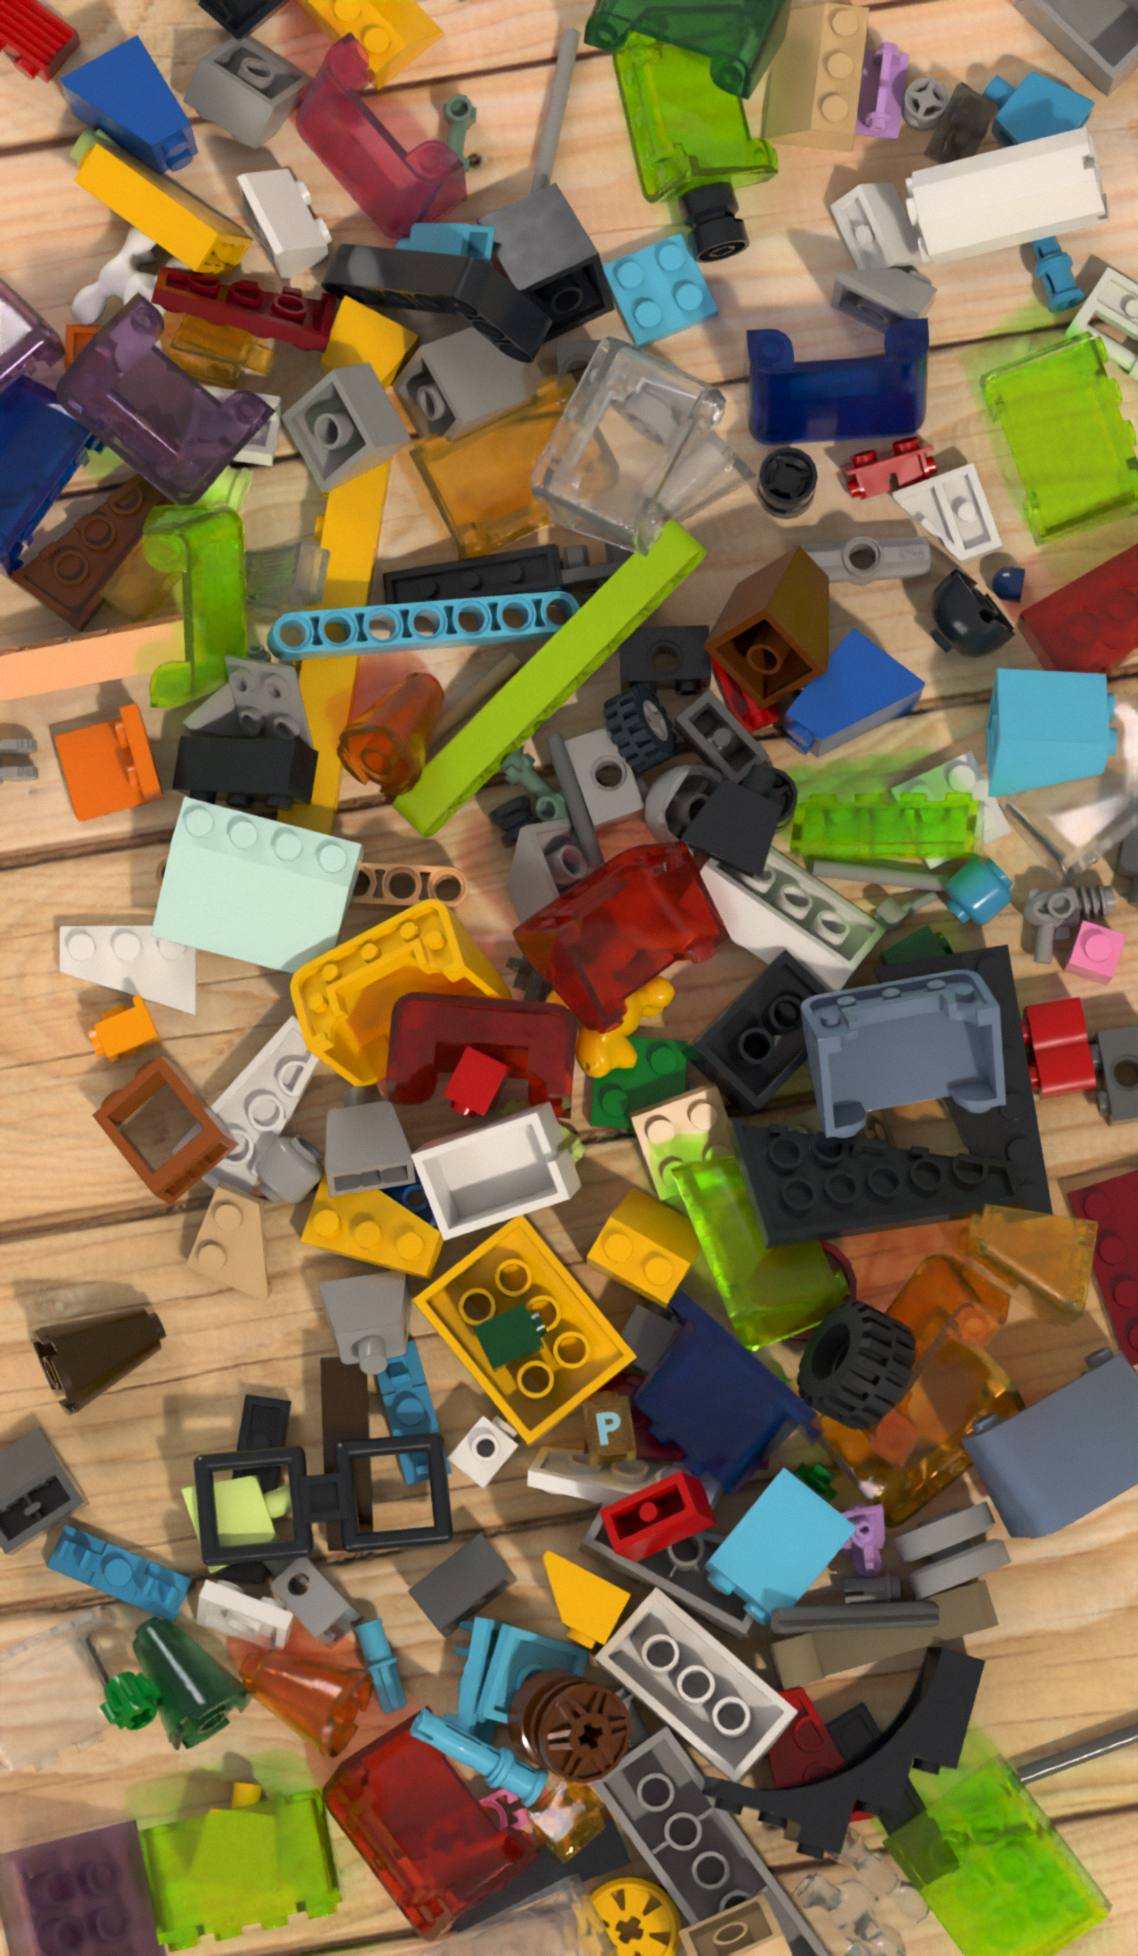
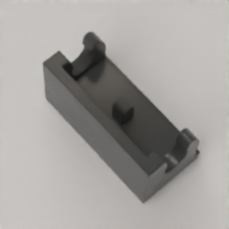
M479 1533L409 1589L408 1593L436 1629L447 1638L459 1628L460 1622L468 1621L513 1585L517 1578L483 1535Z

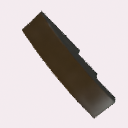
M339 1357L320 1359L324 1474L335 1473L333 1448L336 1443L371 1438L368 1374L360 1369L359 1363L346 1365L341 1362ZM371 1457L353 1459L359 1532H374ZM340 1521L326 1523L328 1552L345 1551L342 1547Z

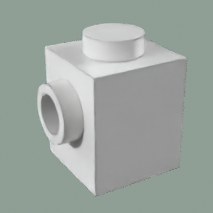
M497 1415L491 1422L482 1416L447 1459L481 1488L485 1489L519 1448V1445L512 1440L517 1432Z

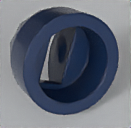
M1007 566L995 573L992 587L993 592L999 599L1020 604L1025 568Z

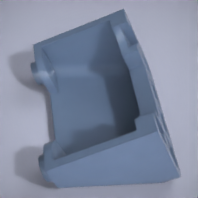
M962 969L824 993L811 996L801 1004L802 1024L819 1120L826 1138H848L854 1136L866 1124L865 1112L952 1096L955 1103L972 1113H982L990 1110L991 1107L1006 1105L1000 1006L982 977L976 972Z
M1108 1346L1094 1351L1084 1358L1087 1365L1080 1370L1081 1376L1014 1415L999 1418L997 1412H992L977 1419L971 1424L974 1431L960 1438L1011 1538H1039L1055 1533L1138 1484V1372L1122 1351H1111Z

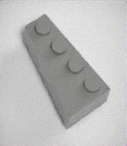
M604 1502L603 1505H602V1507H601V1509H603V1508H605V1507H607V1506H609V1505H611V1504ZM598 1512L578 1551L650 1591L657 1587L682 1609L740 1641L747 1634L754 1621L744 1610V1606L747 1603L733 1591L729 1596L722 1593L707 1579L710 1572L704 1566L727 1537L702 1530L640 1561L633 1562L614 1553L600 1512Z

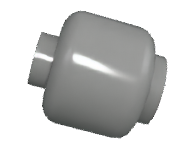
M295 1135L294 1138L279 1137L256 1165V1172L261 1180V1183L258 1185L259 1190L268 1199L277 1204L282 1199L290 1203H300L323 1176L324 1169L320 1163L323 1160L322 1154L302 1136Z

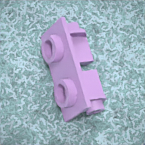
M882 42L878 50H865L855 134L898 140L909 54L897 52V45L894 43Z
M857 1504L840 1513L857 1527L840 1549L841 1557L851 1555L857 1574L870 1578L877 1575L882 1567L878 1549L886 1547L883 1505Z

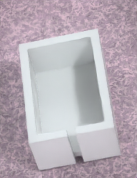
M550 1100L424 1143L411 1154L444 1241L568 1200L582 1187L568 1148L558 1149V1145L564 1140Z

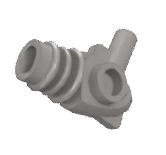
M1098 884L1096 886V893L1092 886H1088L1087 894L1083 885H1079L1078 896L1072 885L1050 890H1029L1028 903L1024 906L1023 916L1028 923L1038 927L1034 952L1035 963L1052 964L1054 940L1064 941L1070 936L1069 928L1080 926L1081 914L1083 920L1089 922L1090 912L1095 919L1098 918V910H1100L1102 917H1106L1107 913L1116 912L1115 897L1111 885L1102 887V885Z

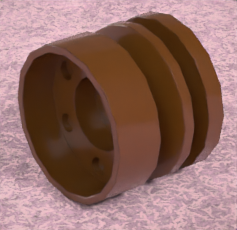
M555 1668L538 1672L521 1685L511 1701L507 1718L509 1738L520 1755L567 1781L584 1784L602 1779L618 1766L627 1752L631 1736L630 1715L620 1697L608 1688L588 1681L571 1671Z

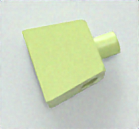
M256 1475L214 1482L220 1547L273 1542L279 1538L273 1519L292 1513L289 1484L264 1493L260 1480ZM191 1486L181 1489L200 1543L196 1488ZM231 1565L207 1567L210 1574H215Z

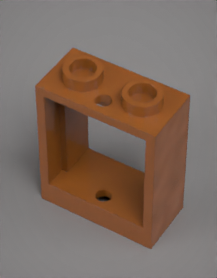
M161 1055L144 1063L137 1070L135 1078L121 1090L110 1093L103 1100L101 1108L92 1115L153 1195L170 1205L239 1145L178 1066ZM168 1083L204 1129L155 1171L120 1124Z

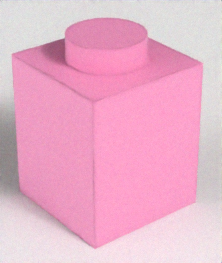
M1083 920L1077 929L1063 971L1107 985L1113 978L1127 935Z

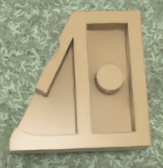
M221 1181L216 1187L185 1266L266 1302L272 1292L271 1283H268L266 1258L269 1254L267 1238L263 1233V1223L265 1222L263 1199Z

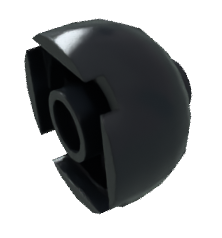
M958 567L939 583L929 601V617L935 628L930 632V635L947 653L954 648L960 654L967 657L979 658L990 655L1015 636V633L1012 632L1014 628L995 601L988 594L984 596L974 586L978 583Z

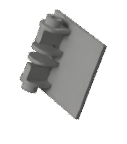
M263 645L248 647L245 657L230 654L224 655L243 735L266 740H292L314 748L295 667L271 663V654L265 651Z

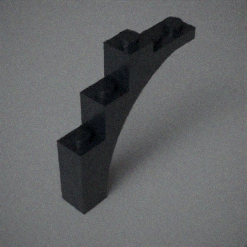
M927 1647L918 1678L908 1699L894 1720L865 1750L842 1766L820 1777L798 1784L766 1789H754L721 1778L706 1776L701 1795L716 1799L714 1808L729 1813L741 1815L743 1807L758 1811L757 1821L785 1829L786 1821L788 1820L783 1839L798 1843L796 1853L823 1860L825 1852L841 1855L853 1807L855 1811L880 1818L883 1810L899 1812L910 1768L937 1776L939 1775L940 1768L957 1770L985 1660L943 1647Z

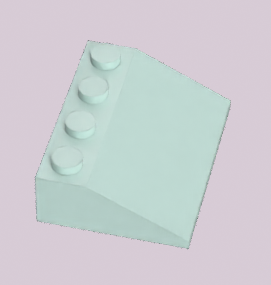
M184 797L170 845L151 936L294 975L304 964L339 945L364 856L362 844Z

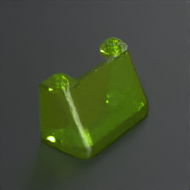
M741 6L648 8L618 35L615 40L612 55L614 70L641 190L644 198L651 204L678 201L686 192L710 183L729 182L733 185L734 189L768 182L779 173L776 150L765 138L751 140L734 66V61L740 57L749 42V29L744 23Z
M153 505L143 526L146 560L158 571L167 573L182 572L185 661L164 662L156 667L151 675L149 685L150 708L179 707L218 691L229 682L224 655L230 654L240 657L247 655L248 627L244 524L239 513L230 506Z
M735 1155L686 1162L671 1168L672 1175L744 1355L818 1326L830 1311H834L839 1304L844 1302V1296L851 1294L841 1268L831 1270L820 1241L764 1249Z

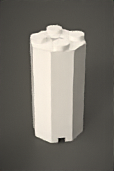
M1087 127L912 172V177L906 179L909 199H906L908 215L912 226L918 224L921 237L918 238V246L924 264L933 262L935 266L1110 221L1106 193H1100L1103 192L1102 172L1094 142Z

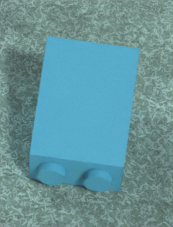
M997 668L985 727L988 797L1005 796L1104 773L1108 755H1115L1117 749V728H1110L1109 720H1113L1115 694L1107 693L1106 674Z
M783 1467L705 1564L704 1568L710 1572L707 1579L722 1593L729 1596L733 1591L747 1603L744 1606V1610L757 1622L766 1626L768 1622L771 1623L770 1614L775 1607L795 1606L855 1532L857 1527Z

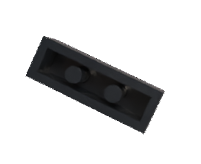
M180 736L172 789L189 796V798L214 805L216 800L227 801L226 804L232 807L253 809L254 802L265 803V807L271 809L291 811L293 804L311 805L319 751L292 740Z

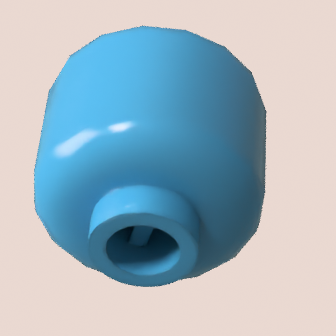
M990 858L985 862L979 859H971L946 882L945 889L951 899L945 905L962 924L971 919L978 925H986L1011 902L1012 895L1009 888L1013 883Z

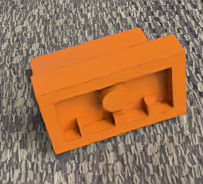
M137 703L120 707V718L59 734L55 737L74 812L79 822L165 799L143 716Z

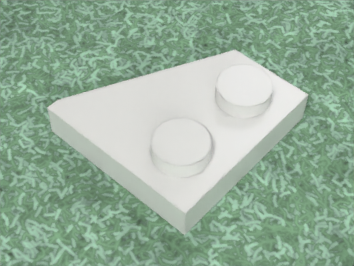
M974 463L892 492L895 502L961 564L1004 549Z

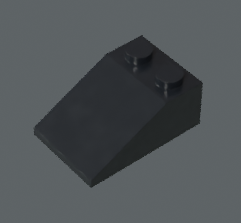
M785 949L681 1053L711 1083L715 1082L718 1090L746 1117L758 1111L808 1059L802 1024L801 1004L811 996L829 992Z

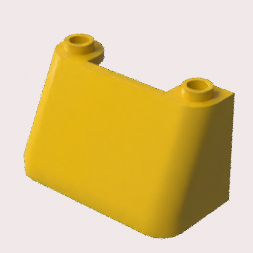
M438 899L421 901L304 964L293 975L290 984V992L306 1049L355 1087L362 1086L367 1088L387 1076L394 1062L391 1040L463 1002L466 1003L471 1015L485 1022L496 1020L516 1009L511 991L454 912Z

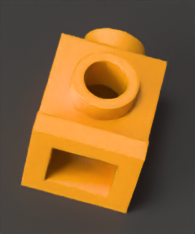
M141 995L132 998L135 1007L127 1010L126 1005H120L107 1010L100 1015L102 1021L94 1024V1029L87 1031L97 1056L106 1054L109 1061L113 1064L162 1042Z

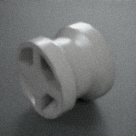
M924 77L915 80L908 86L905 91L902 114L910 127L925 132L935 129L942 123L948 104V94L943 84L936 79Z

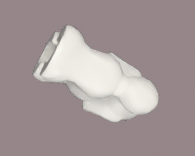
M135 226L128 231L126 242L119 254L101 269L98 281L81 289L75 296L72 304V315L75 320L87 326L100 319L108 298L116 296L123 299L124 306L119 315L112 317L103 328L101 348L107 361L112 366L126 372L133 369L135 364L144 357H151L160 353L162 342L155 332L157 323L167 312L160 305L151 303L157 276L146 272H139L142 265L158 262L162 258L164 250ZM176 257L171 258L165 266L193 271Z

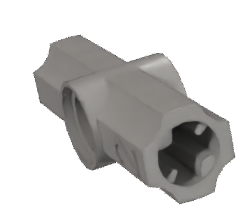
M859 536L846 542L800 544L803 550L828 575L829 584L850 582L853 585L863 586L875 580L930 577L931 575L928 536L876 540L866 536ZM862 552L868 554L874 564L869 569L861 570L855 568L850 563L849 558L854 553Z

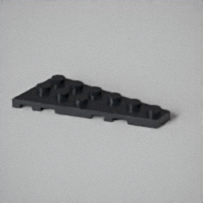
M1008 944L871 967L880 983L961 969L976 972L982 977L1000 1006L1006 1105L991 1107L990 1110L982 1113H972L955 1103L952 1096L940 1098L945 1109L948 1110L958 1129L957 1132L971 1155L1013 1162L1026 1203L1020 1211L1001 1213L1005 1223L1053 1216Z
M730 1117L726 1124L764 1249L1020 1211L1026 1203L1012 1161L958 1153L956 1157L929 1153V1148L912 1146L910 1150L888 1147V1142L854 1136L848 1138H826L822 1131H818L815 1135L788 1131V1126L771 1124L769 1128L746 1124V1119Z

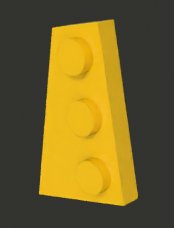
M325 1170L300 1240L305 1246L429 1280L432 1278L444 1242L440 1231L379 1189L329 1197Z

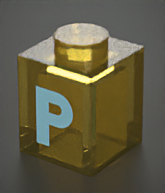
M605 1391L592 1394L590 1401L582 1402V1419L589 1466L635 1460L637 1449L629 1396L618 1397L615 1391Z

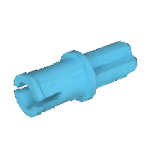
M380 1618L356 1626L354 1631L357 1634L367 1665L363 1671L364 1673L369 1672L381 1711L386 1714L405 1708L408 1701L395 1663L399 1662L398 1657L393 1658L382 1625L383 1621Z

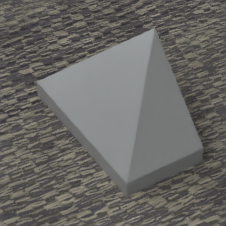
M230 681L182 721L186 731L192 737L256 739L243 735Z

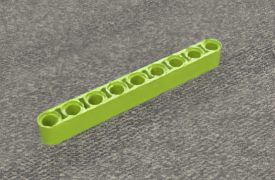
M671 519L664 523L400 792L393 802V808L424 839L437 833L500 769L504 760L514 751L519 750L615 652L619 645L698 567L705 558L707 549L676 519Z

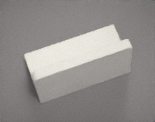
M893 183L859 184L830 205L858 271L892 269L923 263L918 246V238Z

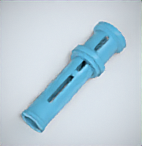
M426 1708L421 1710L420 1715H417L411 1726V1736L437 1748V1750L484 1775V1780L488 1786L492 1788L500 1786L520 1797V1803L526 1807L532 1806L544 1789L548 1778V1770L541 1767L535 1769L514 1757L515 1752L509 1748L504 1749L502 1747L498 1750L491 1745L489 1746L466 1731L439 1718Z

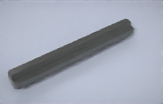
M934 1601L775 1607L770 1614V1626L773 1632L782 1634L935 1627L940 1620L938 1615L939 1606Z

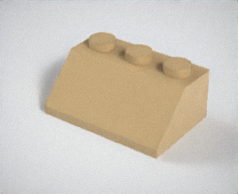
M821 3L779 13L764 142L852 152L869 7Z

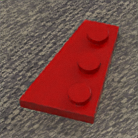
M800 1687L777 1692L798 1713L767 1753L774 1788L794 1785L820 1777L845 1764L804 1688ZM853 1807L849 1823L876 1817L855 1811ZM788 1820L786 1821L785 1829L783 1828V1833H784V1834H785V1830H786V1826H787Z

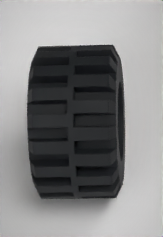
M850 1300L848 1303L843 1302L839 1304L834 1311L831 1310L824 1317L823 1321L818 1324L805 1346L798 1367L800 1369L797 1376L799 1397L803 1399V1403L808 1407L850 1429L865 1430L871 1424L876 1425L885 1414H888L894 1408L895 1403L901 1398L906 1384L910 1380L916 1353L913 1352L916 1342L912 1336L911 1329L862 1301Z

